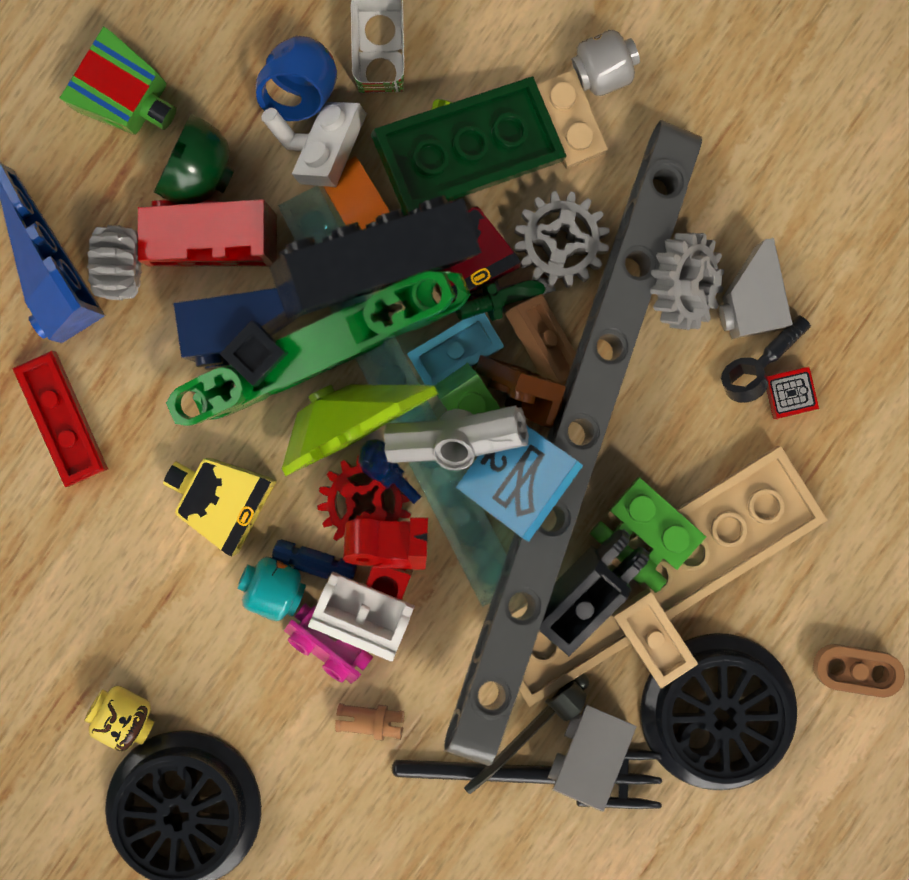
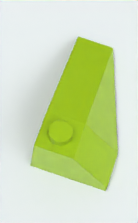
M350 384L335 391L332 385H329L308 396L311 403L297 412L282 465L285 476L360 441L387 423L392 422L438 394L435 386Z

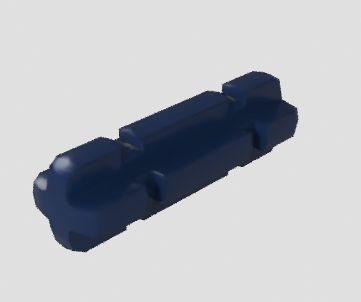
M283 539L278 540L274 546L272 558L287 565L292 564L299 571L327 579L331 576L332 572L354 580L357 565L347 563L342 558L340 561L334 560L335 556L305 546L297 548L295 547L296 543Z

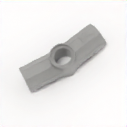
M512 406L475 415L466 410L453 409L442 414L440 419L436 421L387 423L384 431L385 453L387 461L392 463L436 461L446 469L462 470L472 464L475 456L527 446L529 434L526 418L521 407Z

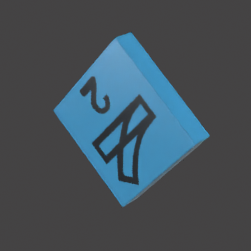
M527 426L529 434L527 446L479 455L456 488L520 537L530 541L583 465Z

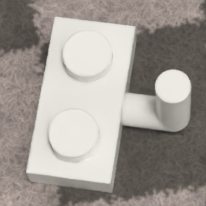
M326 102L318 112L309 134L294 133L275 108L266 109L261 119L285 149L301 151L292 175L299 184L336 187L367 113L360 103Z

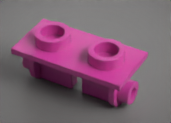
M305 603L294 616L301 623L298 625L295 621L291 620L284 630L290 636L288 642L302 654L308 656L312 653L323 661V670L333 679L341 683L347 680L352 684L361 675L354 668L357 666L363 671L373 656L367 651L337 639L334 642L329 638V635L308 627L316 606L314 605L311 608Z

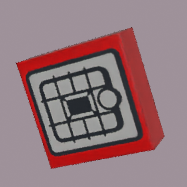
M810 367L767 376L769 382L766 391L773 419L819 409Z

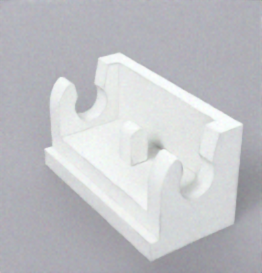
M332 572L308 627L392 662L415 606Z

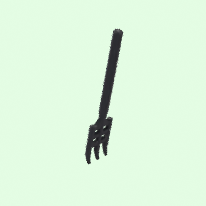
M628 749L615 784H618V797H609L605 808L660 809L662 807L661 802L641 798H628V784H661L662 778L628 773L629 760H661L663 758L662 753L641 749ZM396 760L393 762L391 769L393 775L398 778L471 781L487 765L481 763ZM504 764L487 780L489 782L555 783L554 780L548 778L552 766ZM576 801V804L579 807H590Z

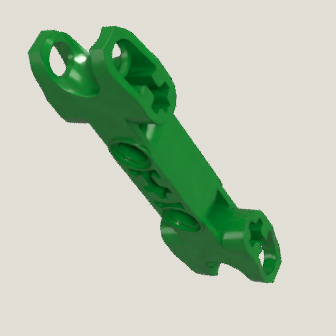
M425 271L373 294L367 301L344 308L276 340L288 352V355L258 386H252L232 365L213 369L177 387L170 394L166 405L174 423L183 426L199 424L209 419L215 420L227 417L261 402L271 395L292 388L384 345L385 342L408 331L420 329L456 312L466 303L471 294L462 273ZM449 280L455 284L458 292L457 298L452 304L451 302L455 297V293L451 287ZM436 283L439 284L442 291V296L438 303L433 297V287ZM189 391L195 392L192 398L200 412V415L196 417H189L183 412L181 407V399Z

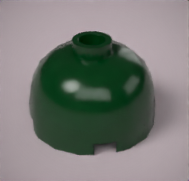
M190 114L160 176L154 193L180 205L199 204L208 200L215 190L224 193L232 178L234 169L227 166L230 150L227 140L221 132L207 121Z

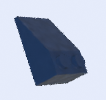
M277 288L173 303L181 358L196 362V367H205V369H216L231 365L220 353L251 320L256 321L265 331L273 336L298 318L287 320Z

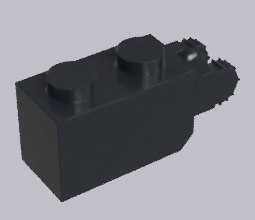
M618 529V531L611 534L610 538H607L598 549L591 546L555 582L539 631L568 656L627 600L632 590L629 582L650 560V553L644 547H638L617 567L611 563L630 542V535L624 529Z

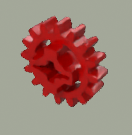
M364 455L357 456L355 467H352L347 460L341 461L340 465L343 473L339 475L336 472L329 471L326 475L333 482L332 486H322L319 488V492L328 496L327 502L317 505V509L328 511L330 515L322 525L323 527H330L332 525L337 527L338 530L333 537L336 541L344 537L345 524L350 520L398 521L399 518H410L412 515L410 511L403 508V503L413 500L412 494H402L401 488L408 482L407 477L396 480L393 475L396 472L397 466L393 464L386 470L382 469V457L379 456L375 457L372 465H367ZM358 473L377 475L370 484L358 485L350 479L351 476ZM378 486L379 488L372 500V504L376 507L375 511L367 509L353 518L359 505V500L355 497L356 494L365 495ZM388 486L391 487L395 499L393 513L385 506L384 492ZM338 492L346 498L347 512L342 518L337 508Z

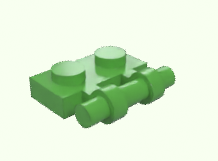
M640 477L635 479L609 509L621 521L615 530L612 531L602 521H599L589 533L602 544L615 531L624 529L629 535L634 532L651 547L648 551L650 553V560L633 579L638 584L644 582L655 593L660 591L667 582V579L656 570L657 565L664 559L674 569L678 570L706 538L700 530ZM627 544L616 558L622 562L634 550Z

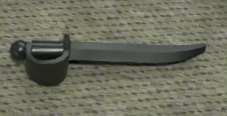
M585 674L580 675L567 683L552 699H547L545 702L548 706L494 759L490 766H486L464 787L466 792L471 794L491 778L555 713L564 721L571 720L578 715L586 701L587 695L584 690L589 686L588 676Z

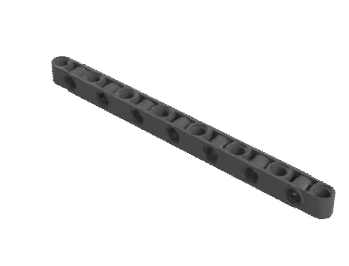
M660 120L649 139L565 383L566 389L563 395L562 410L556 417L554 425L550 428L547 436L548 441L577 460L583 467L553 507L557 518L553 529L546 531L540 525L530 541L514 533L445 737V752L487 766L493 763L499 750L652 296L650 289L657 281V278L651 275L652 270L659 269L660 266L656 255L658 252L666 253L665 241L671 239L701 148L702 136L666 121ZM653 179H659L664 183L667 195L657 192L653 185ZM626 258L634 260L639 265V277L633 276L627 271L625 266ZM599 339L605 340L612 347L613 354L611 360H605L599 355L597 351ZM571 422L580 424L584 429L585 437L581 445L573 443L569 438L568 427ZM520 592L526 597L528 605L526 612L521 617L515 618L509 611V601L513 595ZM490 681L495 682L498 687L496 700L492 704L481 705L478 698L481 686Z

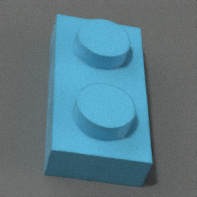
M483 313L460 321L408 352L407 355L424 384L436 385L466 363L472 367L478 363L480 355L489 357L504 348V345L486 314Z

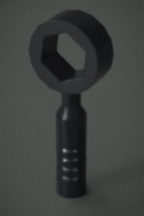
M798 315L792 321L793 325L786 327L764 349L763 355L758 360L754 358H740L732 361L725 367L721 380L726 394L731 400L739 403H748L758 399L765 393L769 381L764 368L770 362L777 361L811 328L810 323L803 316ZM743 374L757 376L756 379L745 387L733 385V382Z

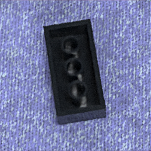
M446 195L420 203V207L409 211L408 216L404 215L403 209H398L376 217V221L365 225L366 229L361 230L357 222L332 230V235L323 238V242L317 244L313 236L287 244V249L278 252L280 258L269 267L287 320L385 289L425 271L438 272L456 266L481 254L464 199L448 203Z

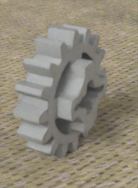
M553 191L550 196V203L545 204L539 197L534 200L535 213L530 210H523L521 217L528 224L527 226H516L515 234L524 237V241L516 243L514 250L515 252H525L527 255L521 261L520 266L522 268L531 265L536 268L532 276L533 280H538L544 274L548 276V287L553 288L557 278H563L566 288H570L573 285V276L577 275L579 279L585 282L590 278L586 269L588 266L595 270L601 267L602 263L596 257V254H606L608 252L609 246L601 243L600 239L606 237L610 231L606 227L598 228L597 223L604 215L602 211L595 212L592 215L588 211L592 200L587 198L581 205L576 204L575 192L570 191L566 201H560L557 191ZM559 212L558 219L549 225L541 223L536 225L543 217ZM576 216L584 222L589 234L580 231L575 223ZM559 230L567 232L566 239L573 242L567 243L564 250L556 248L557 241L550 238L556 237ZM533 243L544 249L549 257L548 264L538 257ZM574 254L587 255L579 264L564 268L566 259Z
M675 233V240L667 239L665 241L666 253L658 252L656 255L660 266L659 269H654L651 272V275L657 278V281L650 289V294H657L658 300L653 306L654 311H662L660 321L662 323H670V328L684 330L700 329L701 321L709 322L711 320L709 309H717L719 306L715 296L716 293L723 292L721 283L724 269H719L717 265L722 255L720 252H713L716 242L714 240H707V234Z

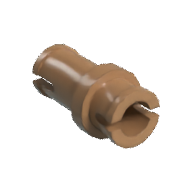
M341 703L338 705L336 715L353 717L354 721L335 720L336 732L374 735V740L383 741L385 737L401 740L404 727L392 726L391 722L404 723V711L388 710L387 705H378L377 709L349 706Z

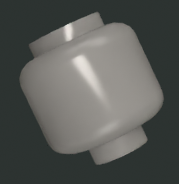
M608 30L582 41L577 47V56L571 59L583 90L587 91L590 89L596 96H604L631 84L635 76L634 66L640 63L639 53L632 38L624 41L621 34L615 30Z

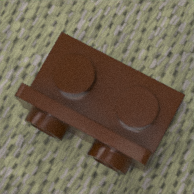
M480 355L475 371L490 378L489 387L508 393L505 407H521L525 418L543 427L552 428L556 417L562 410L566 386L527 368Z

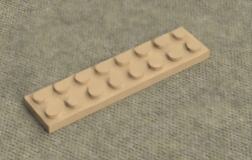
M776 446L677 508L676 510L700 530L706 538L678 570L674 569L664 559L657 565L656 570L667 579L666 584L657 593L644 582L638 584L632 579L629 582L632 590L625 602L648 588L670 620L828 521L783 448ZM637 535L632 536L629 540L628 545L633 550L638 547H644L647 551L651 549ZM615 558L611 563L617 567L621 562ZM528 603L511 612L512 616L515 618L521 617L526 612ZM613 615L570 656L566 655L539 631L519 691L528 706L531 707L631 643Z

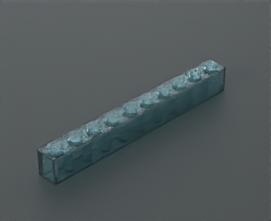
M318 185L278 205L295 241L313 236L317 244L323 242V238L332 235V230L339 228ZM374 293L330 306V309L334 314L354 304L367 301ZM396 337L385 342L381 347L356 358L369 385H420ZM427 400L390 423L436 421L438 419ZM436 461L409 462L481 606L483 607L491 603L507 554L484 509L456 488L465 475L464 470H449L440 466Z

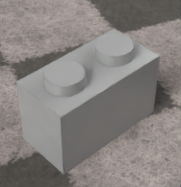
M586 705L583 713H579L569 722L564 736L572 739L566 755L557 753L548 778L555 781L552 790L604 812L637 726Z

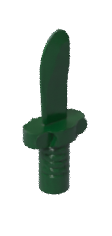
M529 280L498 291L496 284L490 281L482 285L483 295L468 299L456 311V315L459 320H464L488 312L490 319L495 321L503 318L502 306L543 294L546 291V287L541 282Z

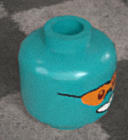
M263 557L255 567L247 564L237 586V589L244 592L242 605L246 610L276 622L283 619L286 615L291 617L294 615L306 588V584L301 583V574L298 569L271 557Z

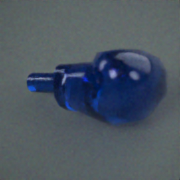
M377 438L367 440L360 449L358 459L363 473L382 483L387 490L395 484L415 504L422 496L403 478L406 472L400 465L387 461L385 442Z

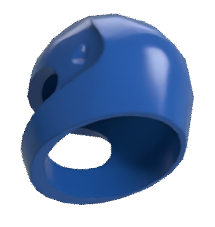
M294 36L279 43L267 57L266 65L261 69L256 79V98L259 106L264 111L268 108H275L285 121H301L317 114L329 99L336 84L337 69L332 54L322 43L308 36ZM272 79L283 90L300 96L302 98L301 103L297 106H285L276 102L268 94L266 82Z

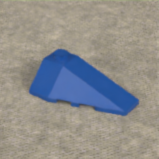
M0 162V201L24 300L32 312V315L28 317L29 321L41 338L45 339L47 337L51 341L63 343L103 318L105 314L16 172Z

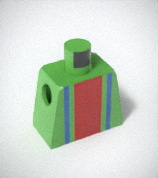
M104 26L60 96V99L74 111L133 135L140 131L146 120L165 130L173 121L177 110L175 106L160 98L167 84L163 78Z

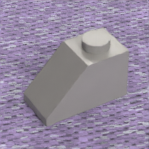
M774 238L766 239L755 246L722 297L724 305L719 306V317L723 330L730 331L731 340L783 329L793 325Z

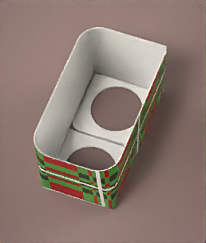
M351 0L352 73L359 93L403 92L404 90L403 0L402 5L401 0ZM377 15L387 16L395 25V35L385 45H375L365 35L367 22ZM377 58H385L391 61L396 68L394 82H368L366 69L369 63Z

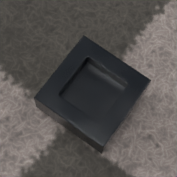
M251 320L220 355L252 386H258L288 355V352L256 321Z

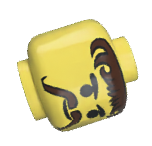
M114 686L108 692L102 689L84 721L90 724L89 735L93 739L120 752L129 749L134 742L142 745L155 722L148 718L151 711L149 701L122 686Z

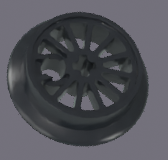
M715 633L688 639L684 643L698 665L663 688L659 687L651 673L645 683L641 698L640 717L647 745L651 751L662 753L663 758L657 761L670 774L689 785L708 790H732L752 784L777 766L788 751L793 740L797 724V700L792 682L781 663L768 650L747 638ZM717 666L718 692H712L701 674L703 670ZM727 667H740L742 672L731 693L728 694ZM753 675L759 677L762 687L739 700ZM693 676H695L706 694L702 701L681 690L684 684ZM769 696V711H745ZM680 697L699 708V712L672 713L675 699ZM719 707L730 716L725 722L717 719L714 714L715 710ZM747 721H770L768 730L764 734L746 725ZM681 723L678 733L674 735L673 724ZM697 728L707 730L710 734L708 743L702 748H692L689 746L690 733ZM741 732L761 741L751 753L740 737ZM733 738L743 754L741 759L730 762L729 740ZM720 749V762L707 763L706 760L714 757Z
M173 731L159 734L144 741L142 745L139 744L125 756L114 772L108 787L105 806L106 823L116 850L132 869L149 880H218L242 862L252 848L259 831L262 810L258 784L245 760L223 741L194 731ZM196 769L199 770V771H201V772L203 773L202 777H201L200 780L197 782V784H196V780H197V772H196ZM171 770L177 771V775L182 780L185 779V788L182 790L171 789L166 784L165 773ZM147 773H152L153 790L142 783ZM208 778H211L221 791L202 800L198 793ZM134 793L155 808L134 806ZM222 800H226L229 814L203 812L205 808ZM177 805L180 812H188L189 814L184 821H182L180 814L172 813ZM133 818L153 819L156 822L138 829L134 824ZM201 824L227 826V835L222 839ZM155 831H160L161 835L152 848L142 840L143 837ZM194 835L215 849V851L203 855ZM166 838L171 839L170 858L158 853ZM181 839L192 860L186 861L183 858H179Z

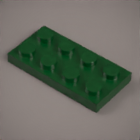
M533 76L374 128L371 133L375 147L405 216H408L409 211L419 208V204L427 200L446 195L449 202L560 163L567 157Z

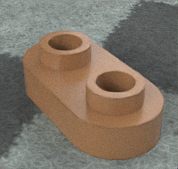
M830 644L821 648L813 661V671L816 678L828 688L837 691L886 698L895 695L902 688L905 681V671L901 662L894 656L882 651ZM839 658L841 662L840 669L835 673H830L828 669L830 661ZM881 665L884 670L882 677L873 680L872 670L876 666Z

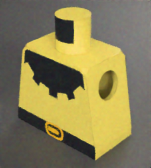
M204 458L196 472L177 461L174 462L167 472L163 484L183 495L175 514L225 554L232 557L240 552L277 481L216 459Z

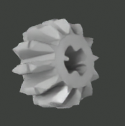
M119 225L96 227L92 237L89 239V252H87L88 282L91 285V291L94 296L109 300L135 298L138 288L141 286L140 277L142 273L141 262L138 261V233L132 228H125Z

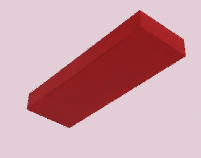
M50 351L12 368L64 486L71 487L109 470L57 352Z

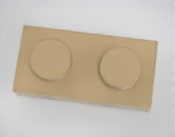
M575 69L537 84L567 155L563 160L565 168L569 169L606 154L607 146Z
M648 588L622 604L612 614L660 688L668 685L698 665L668 616Z

